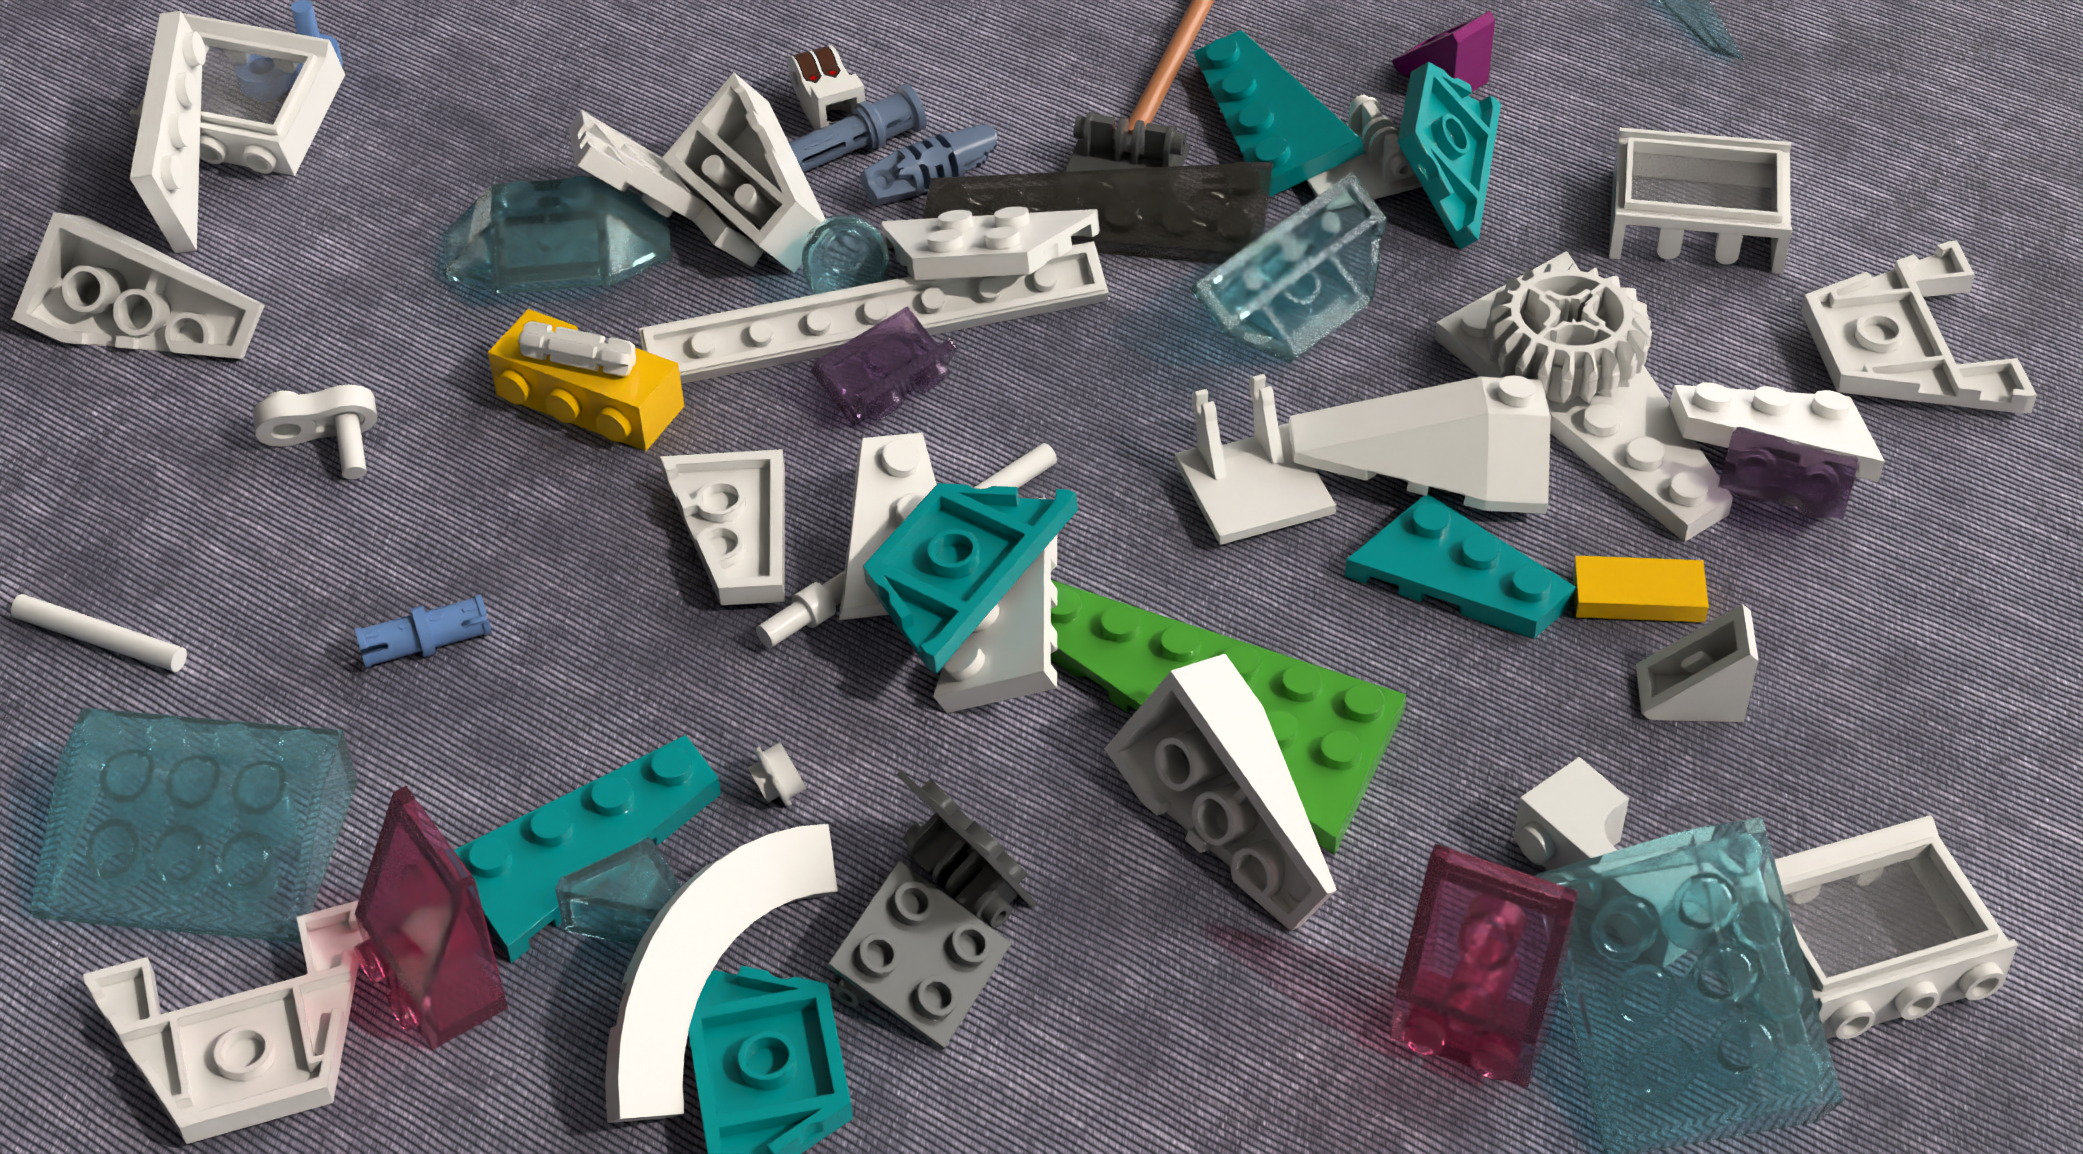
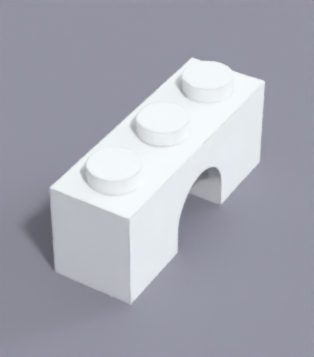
M1578 757L1520 797L1514 841L1531 862L1543 865L1567 886L1573 898L1580 905L1589 909L1592 908L1615 928L1629 948L1635 952L1643 953L1661 970H1665L1722 927L1732 885L1681 842H1678L1663 854L1651 858L1632 857L1617 850L1614 845L1621 841L1629 798L1583 759Z

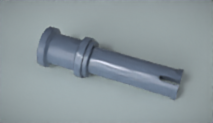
M905 83L896 88L895 94L872 104L868 101L860 102L852 110L851 116L812 131L788 143L802 171L806 172L864 146L868 149L876 150L886 145V139L909 129L919 132L926 128V114L918 94L909 84Z

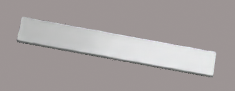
M1094 241L1072 245V250L1060 257L1047 261L1045 266L1027 275L914 280L912 276L643 327L639 328V337L642 350L678 363L681 384L1104 302L1107 300L1108 289Z

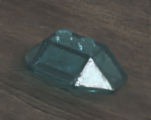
M1351 172L1199 280L1190 290L1226 337L1291 363L1373 301L1380 262L1381 237L1385 233L1387 218L1353 172Z
M573 176L567 179L530 182L514 181L505 184H492L444 232L443 277L451 281L460 280L470 287L496 295L614 285L643 272L654 263L662 264L672 260L670 217H666L652 209L639 195L627 189L623 192L596 176Z

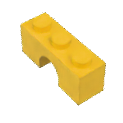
M527 309L488 351L497 396L506 399L510 403L521 404L553 416L563 423H572L604 435L611 441L622 442L643 451L649 449L684 408L678 363L635 348V366L632 367L630 374L624 377L604 373L603 366L599 367V371H592L550 361V355H547L546 360L525 357L520 353V343L518 340L520 332L523 331L526 323L534 321L549 324L552 326L553 332L556 331V327L578 330V327L531 309Z

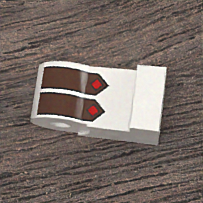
M832 45L789 56L788 69L794 91L800 101L801 108L814 130L835 123L827 121L826 111L842 110L848 113V116H851L855 106L865 101L863 83L856 74H848L838 52Z

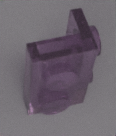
M907 306L817 360L811 369V373L852 427H855L871 416L877 422L885 419L904 403L905 399L903 396L917 387L922 393H926L939 385L950 374L951 371L947 365L958 347L951 338L937 345Z
M1739 426L1732 433L1718 487L1732 490L1734 494L1747 500L1756 502H1768L1770 500L1793 506L1798 512L1811 517H1835L1843 520L1855 484L1859 459L1854 455Z

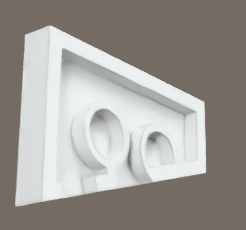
M1701 383L1697 386L1674 385L1669 407L1683 438L1756 455L1764 452L1767 446L1775 447L1798 456L1800 465L1822 469L1825 459L1858 466L1856 470L1857 478L1879 482L1885 461L1850 396H1844L1838 392L1828 390L1818 391L1815 394L1791 393L1768 386L1760 387L1756 390L1730 389L1715 383Z
M922 432L862 439L857 458L851 510L852 522L849 546L846 553L844 570L846 574L839 620L889 615L866 584L863 565L936 486Z
M783 449L660 456L663 476L720 604L737 605L785 602V465Z

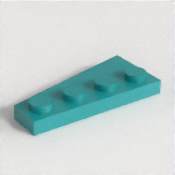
M1242 29L1193 51L1202 75L1263 199L1269 198L1366 153L1361 138Z
M684 735L445 854L449 870L509 961L513 963L530 949L528 940L550 922L556 927L578 910L577 900L602 880L611 884L630 868L628 859L648 843L658 846L720 796L719 777L690 739Z

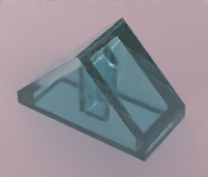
M648 838L561 877L555 892L564 931L638 946L657 914L681 886L652 839Z

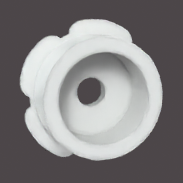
M781 742L765 751H762L760 746L757 747L755 753L759 762L748 769L766 801L769 803L780 796L786 806L792 805L789 798L807 788Z

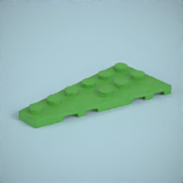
M1051 580L1057 588V606L1051 609V624L1057 631V651L1051 653V660L1076 678L1087 676L1108 690L1109 700L1127 713L1132 708L1138 710L1170 671L1226 654L1265 710L1312 830L1316 833L1318 844L1332 854H1336L1405 712L1407 694Z

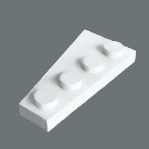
M182 11L161 13L159 16L130 173V180L175 253L197 250L202 65H204L206 60L202 37L198 32L191 30Z
M1057 535L943 666L933 697L946 713L1057 688V671L1051 665V653L1057 651V631L1051 624V609L1057 606V588L1051 581V570L1057 567Z

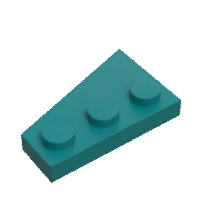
M1429 494L1422 496L1348 557L1345 566V577L1366 583L1371 576L1399 585V595L1421 602L1426 594L1458 605L1459 611L1463 616L1535 639L1574 604L1576 592L1574 585Z

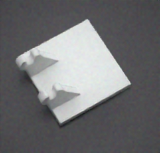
M1265 374L1253 376L1249 380L1250 395L1253 401L1254 437L1221 445L1214 401L1208 402V390L1203 389L1192 394L1198 447L1175 453V464L1219 545L1336 513V504L1315 468L1293 463L1288 423L1278 426L1272 386L1265 387Z

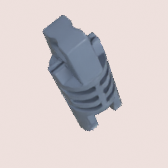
M980 123V125L975 124L973 128L967 127L951 134L945 131L903 147L864 169L859 177L861 184L873 206L913 198L959 180L965 176V172L975 169L976 166L980 167L982 163L985 164L990 156L989 153H993L994 148L998 145V131L994 130V126L990 127L988 124L983 125Z

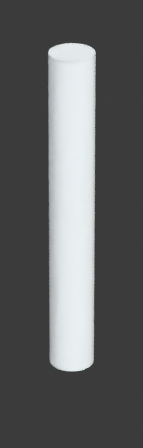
M24 594L18 595L11 606L13 618L173 672H178L186 661L187 652L183 647Z

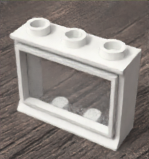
M183 13L191 30L198 32L202 37L206 52V60L204 65H202L199 158L213 164L225 162L246 166L264 174L276 172L295 176L345 76L330 40ZM144 97L137 110L131 109L129 113L137 129H139Z
M1620 127L1613 169L1609 258H1621L1626 225L1659 227L1657 253L1664 259H1674L1680 254L1684 230L1717 233L1715 258L1719 263L1725 265L1732 264L1738 260L1743 235L1771 237V273L1783 274L1792 234L1790 213L1791 142Z
M1931 815L1743 868L1740 872L1731 908L1732 915L1809 1044L1836 1036L1839 1039H1850L1864 1033L1873 1025L1900 1017L1906 1020L1917 1019L1931 1012L1936 1006L1963 998L1968 1000L1986 998L2003 986L2018 946L2014 939L2008 941L1940 839Z

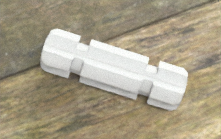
M534 321L526 323L519 335L520 353L525 357L546 360L547 355H550L551 362L592 371H599V367L603 366L604 373L621 377L629 375L636 363L635 345L627 340L611 337L609 342L606 343L604 342L605 337L602 335L564 327H556V331L553 332L551 325Z

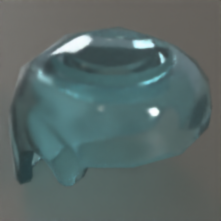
M832 215L810 230L803 244L801 254L802 272L814 295L883 282L889 262L887 244L883 241L881 233L873 224L856 215Z

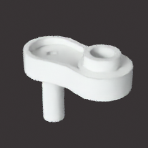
M339 385L322 391L300 395L292 391H277L266 396L253 409L255 436L260 442L270 446L282 447L293 446L318 438L337 437L342 476L347 479H358L365 476L367 470L361 433L372 428L377 422L375 397L371 390L358 385Z

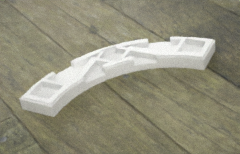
M829 824L799 826L771 833L730 851L718 860L703 867L689 879L657 914L639 942L624 975L622 985L625 987V991L619 1007L617 1024L610 1029L605 1078L607 1123L672 1118L684 1114V1054L689 1026L704 984L721 955L735 938L754 921L783 904L800 899L825 897L838 892Z

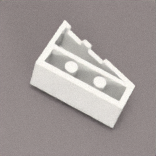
M733 72L663 156L662 160L758 246L795 273L831 229L770 103Z

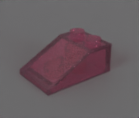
M404 786L392 794L354 913L363 942L354 946V951L369 980L375 984L384 979L391 992L387 993L386 997L401 1027L406 1032L417 1027L427 1044L434 1050L508 1009L475 879L408 787Z
M1435 844L1430 854L1395 995L1390 1039L1406 1044L1410 1049L1419 1054L1427 1056L1437 1055L1474 1068L1487 1078L1500 1081L1508 1080L1528 1087L1555 1021L1579 891Z

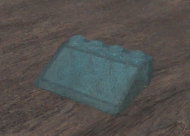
M82 708L59 759L30 907L33 918L301 943L297 917L312 912L358 782L343 730Z
M1762 817L1688 829L1536 874L1534 881L1604 1154H1638L1815 1123L1823 1119L1844 1101Z

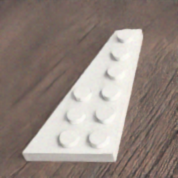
M1567 251L1533 269L1542 274L1548 263L1557 270H1568L1573 263L1576 270L1580 271ZM1506 284L1441 319L1436 324L1435 340L1481 377L1504 378L1500 376L1498 364L1490 361V352L1487 344L1488 336L1485 333L1491 304L1495 301L1496 293L1502 292ZM1642 365L1641 373L1635 374V377L1632 378L1630 386L1617 387L1611 398L1596 392L1589 403L1579 396H1570L1564 404L1560 395H1546L1551 416L1550 433L1682 541L1686 542L1730 514L1733 500L1732 495L1694 440L1682 437L1669 407L1668 400L1644 365Z

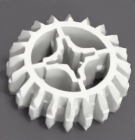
M1548 263L1542 274L1526 269L1521 280L1508 279L1505 289L1502 292L1496 293L1495 301L1491 304L1485 334L1488 336L1487 344L1490 352V361L1498 364L1501 377L1515 375L1527 379L1542 380L1545 396L1547 394L1560 395L1565 404L1570 396H1579L1589 403L1596 392L1611 398L1617 387H1629L1632 378L1635 377V374L1641 373L1642 365L1646 363L1652 330L1650 329L1651 321L1648 320L1647 304L1637 300L1636 289L1630 287L1621 288L1618 276L1604 279L1599 277L1597 267L1589 272L1577 271L1572 263L1568 270H1557Z

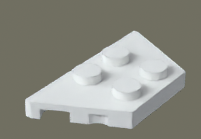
M1007 207L996 211L994 215L972 216V212L968 210H952L940 214L938 218L883 221L881 223L884 246L886 248L894 247L897 261L901 265L907 266V271L914 280L1031 274L1045 266L1047 261L1060 257L1072 250L1071 236L1094 237L1100 231L1097 209L1029 213L1028 209L1024 207Z

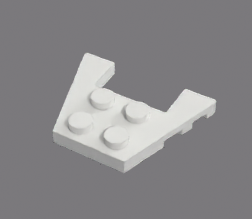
M583 110L579 112L569 127L574 160L577 166L623 192L627 190L629 185H632L644 193L641 199L652 209L666 217H670L673 211L678 212L693 221L713 245L747 265L754 267L765 250L758 246L751 238L736 230L737 226L716 207L706 202V198L662 160V157Z
M1957 240L1937 245L1934 255L1921 260L1914 254L1899 259L1895 263L1894 270L1875 277H1872L1868 272H1864L1804 296L1801 313L1836 391L1839 393L2021 414L2032 413L2037 396L2018 358L1967 364L1955 363L1923 297L1970 292L1975 274Z
M359 900L297 917L308 971L306 975L161 1014L155 974L148 957L83 974L84 983L94 1004L186 1144L333 1103L366 928Z

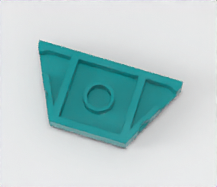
M1427 62L1413 70L1410 74L1397 143L1454 243L1461 250L1479 240L1501 103L1492 96H1488L1481 101L1475 100L1468 96L1472 93L1470 84L1459 78L1454 79L1450 77L1445 70Z
M937 483L863 565L866 584L928 670L936 674L1073 517L1078 511L1077 494L1069 489H1056L1055 500L1019 498L1018 487L991 486L977 489L967 484Z
M742 965L738 974L712 970L697 1000L688 1030L708 1154H802L853 1119L851 1099L828 984L800 977L782 979L773 976L766 970Z

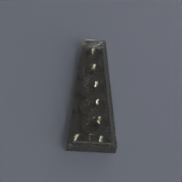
M1236 162L1233 164L931 178L923 219L938 218L940 214L952 210H968L972 212V216L994 215L996 211L1007 207H1024L1028 209L1029 213L1097 209L1099 234L1094 237L1071 236L1072 245L1094 241L1097 253L1260 268L1273 176V163Z

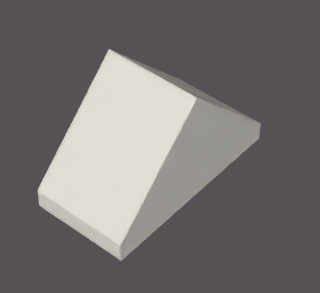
M1742 604L1636 664L1642 715L1649 720L1744 722L1758 665L1751 610Z

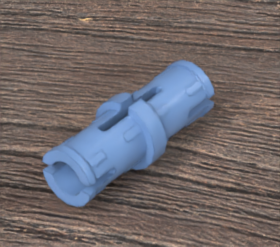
M481 594L468 600L427 611L424 610L423 605L410 608L411 615L365 628L359 627L354 629L365 668L421 651L424 657L437 654L436 647L483 634H492Z

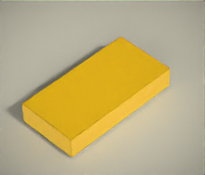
M1575 556L1573 581L1576 587V618L1706 622L1709 606L1704 560Z

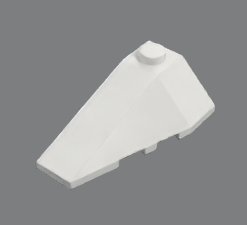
M53 212L12 320L63 343L243 359L265 305L132 237L85 216Z
M1515 375L1504 378L1476 377L1292 415L1289 418L1288 427L1293 463L1361 480L1371 479L1377 473L1408 482L1407 491L1427 496L1430 487L1465 495L1464 506L1484 511L1546 514L1551 416L1542 380L1527 379Z
M1226 654L1170 671L1104 749L1141 803L1156 816L1163 813L1171 816L1188 831L1185 841L1199 853L1208 850L1213 852L1231 868L1232 880L1286 928L1290 931L1301 927L1337 889L1265 710Z

